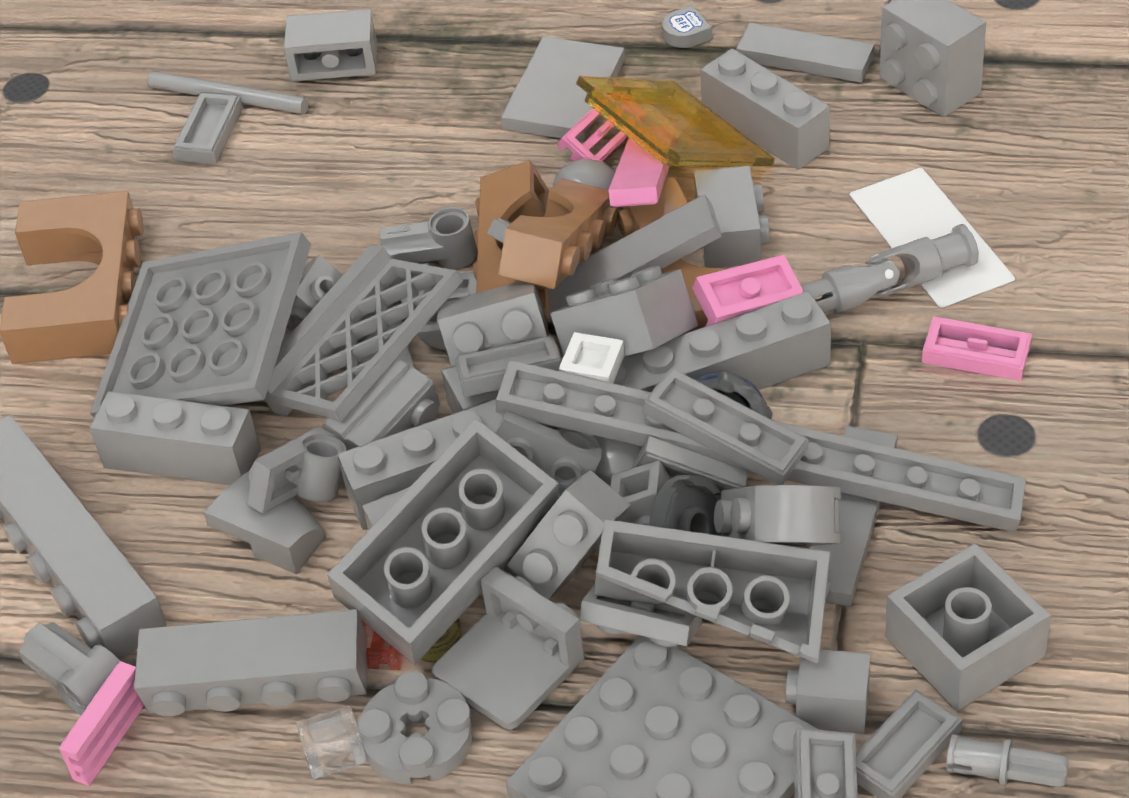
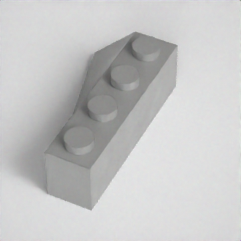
M604 519L594 595L676 607L818 663L830 552Z

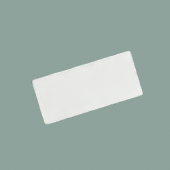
M923 168L911 170L850 193L851 198L891 248L923 237H928L932 240L952 233V228L959 224L966 225L969 231L972 232L979 252L978 263L970 267L961 264L942 271L939 278L921 284L938 307L950 306L1015 281L1013 274Z

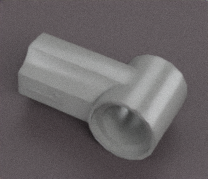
M459 207L440 209L427 222L380 228L381 246H384L391 259L413 263L438 261L444 268L460 269L470 265L477 258L478 250L469 215L464 209Z
M54 622L36 624L25 634L24 644L19 651L23 663L53 684L63 700L79 715H82L115 666L120 662L107 648L102 645H95L91 649Z

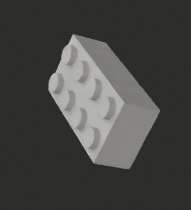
M475 418L329 571L327 576L334 598L349 610L357 609L361 620L416 665L483 592L481 579L494 566L501 570L506 567L559 499V483Z

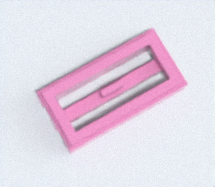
M614 88L561 138L557 146L562 151L568 148L573 153L570 157L573 161L592 159L604 162L629 138L631 131H636L644 123L647 117ZM614 103L617 104L620 109L581 144L577 138ZM629 115L632 120L594 156L590 150L625 116Z
M933 316L922 350V363L1021 381L1027 362V355L1031 347L1032 334Z
M121 661L115 666L59 746L61 755L74 781L87 786L91 785L144 707L143 702L134 689L135 666Z

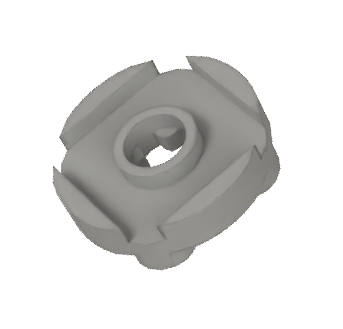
M415 671L403 673L396 679L395 683L388 685L374 695L365 706L357 723L365 756L371 768L385 779L399 784H412L411 778H421L428 775L431 781L445 777L465 760L472 745V718L469 706L463 695L447 683L433 678H426L424 674ZM425 723L428 731L425 735L415 732L410 737L405 736L406 727L409 725Z

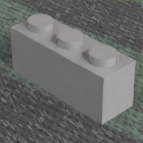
M732 48L700 69L702 111L799 170L829 149V105Z
M108 391L90 426V431L103 467L108 469L231 485L242 475L250 471L260 452L249 409Z

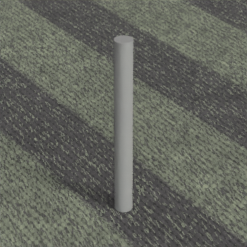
M151 71L148 76V85L151 88L199 96L200 93L241 96L242 104L298 114H305L308 109V99L306 97L158 71Z

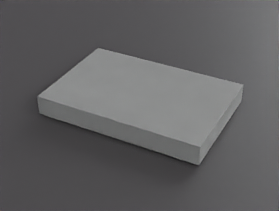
M543 36L501 115L502 129L562 138L610 92L625 61L624 48ZM594 123L577 138L578 141L585 142Z

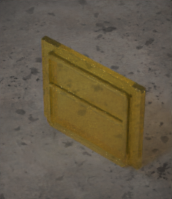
M592 76L578 77L576 84L587 92L584 101L665 165L740 167L772 166L775 158L674 81Z

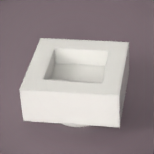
M574 332L560 364L559 371L613 384L625 355L624 342L619 339Z

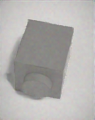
M820 649L818 663L800 657L799 670L788 669L786 703L796 704V716L819 730L865 734L871 654Z

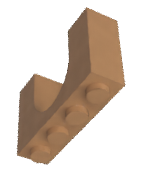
M128 191L21 201L19 203L15 235L27 266L69 261H87L99 266L90 277L69 289L51 293L4 297L0 335L12 364L111 354L122 320L128 314V303L136 283L133 270L134 267H139L141 263L137 236L144 233L143 216L140 208H133Z

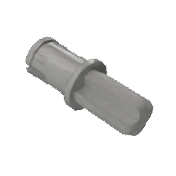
M952 734L949 743L947 772L971 774L999 780L1001 786H1007L1009 779L1054 787H1063L1067 782L1069 761L1064 755L1013 747V740L1008 738L1005 739L1004 743Z

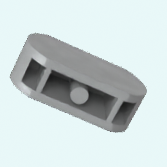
M756 485L721 491V500H718L715 505V529L717 533H721V536L786 546L841 544V533H839V499H841V488L813 485Z

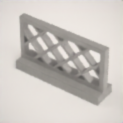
M371 244L282 342L265 398L269 407L275 414L286 417L293 409L343 421L463 282L457 270L391 259L384 246ZM436 284L431 291L418 296L419 291ZM408 297V301L387 310L388 305ZM407 318L402 325L390 330L388 329V326ZM376 331L378 332L377 336L357 344L358 339ZM376 353L371 360L358 365V360ZM347 366L346 371L327 379L328 373ZM346 388L335 402L327 399L328 395Z

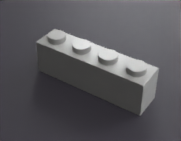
M357 609L139 629L134 689L149 713H156L162 716H177L184 713L185 710L206 708L226 712L235 710L240 705L263 703L269 706L283 707L291 705L294 701L321 699L328 702L344 701L350 696L367 694L368 636Z

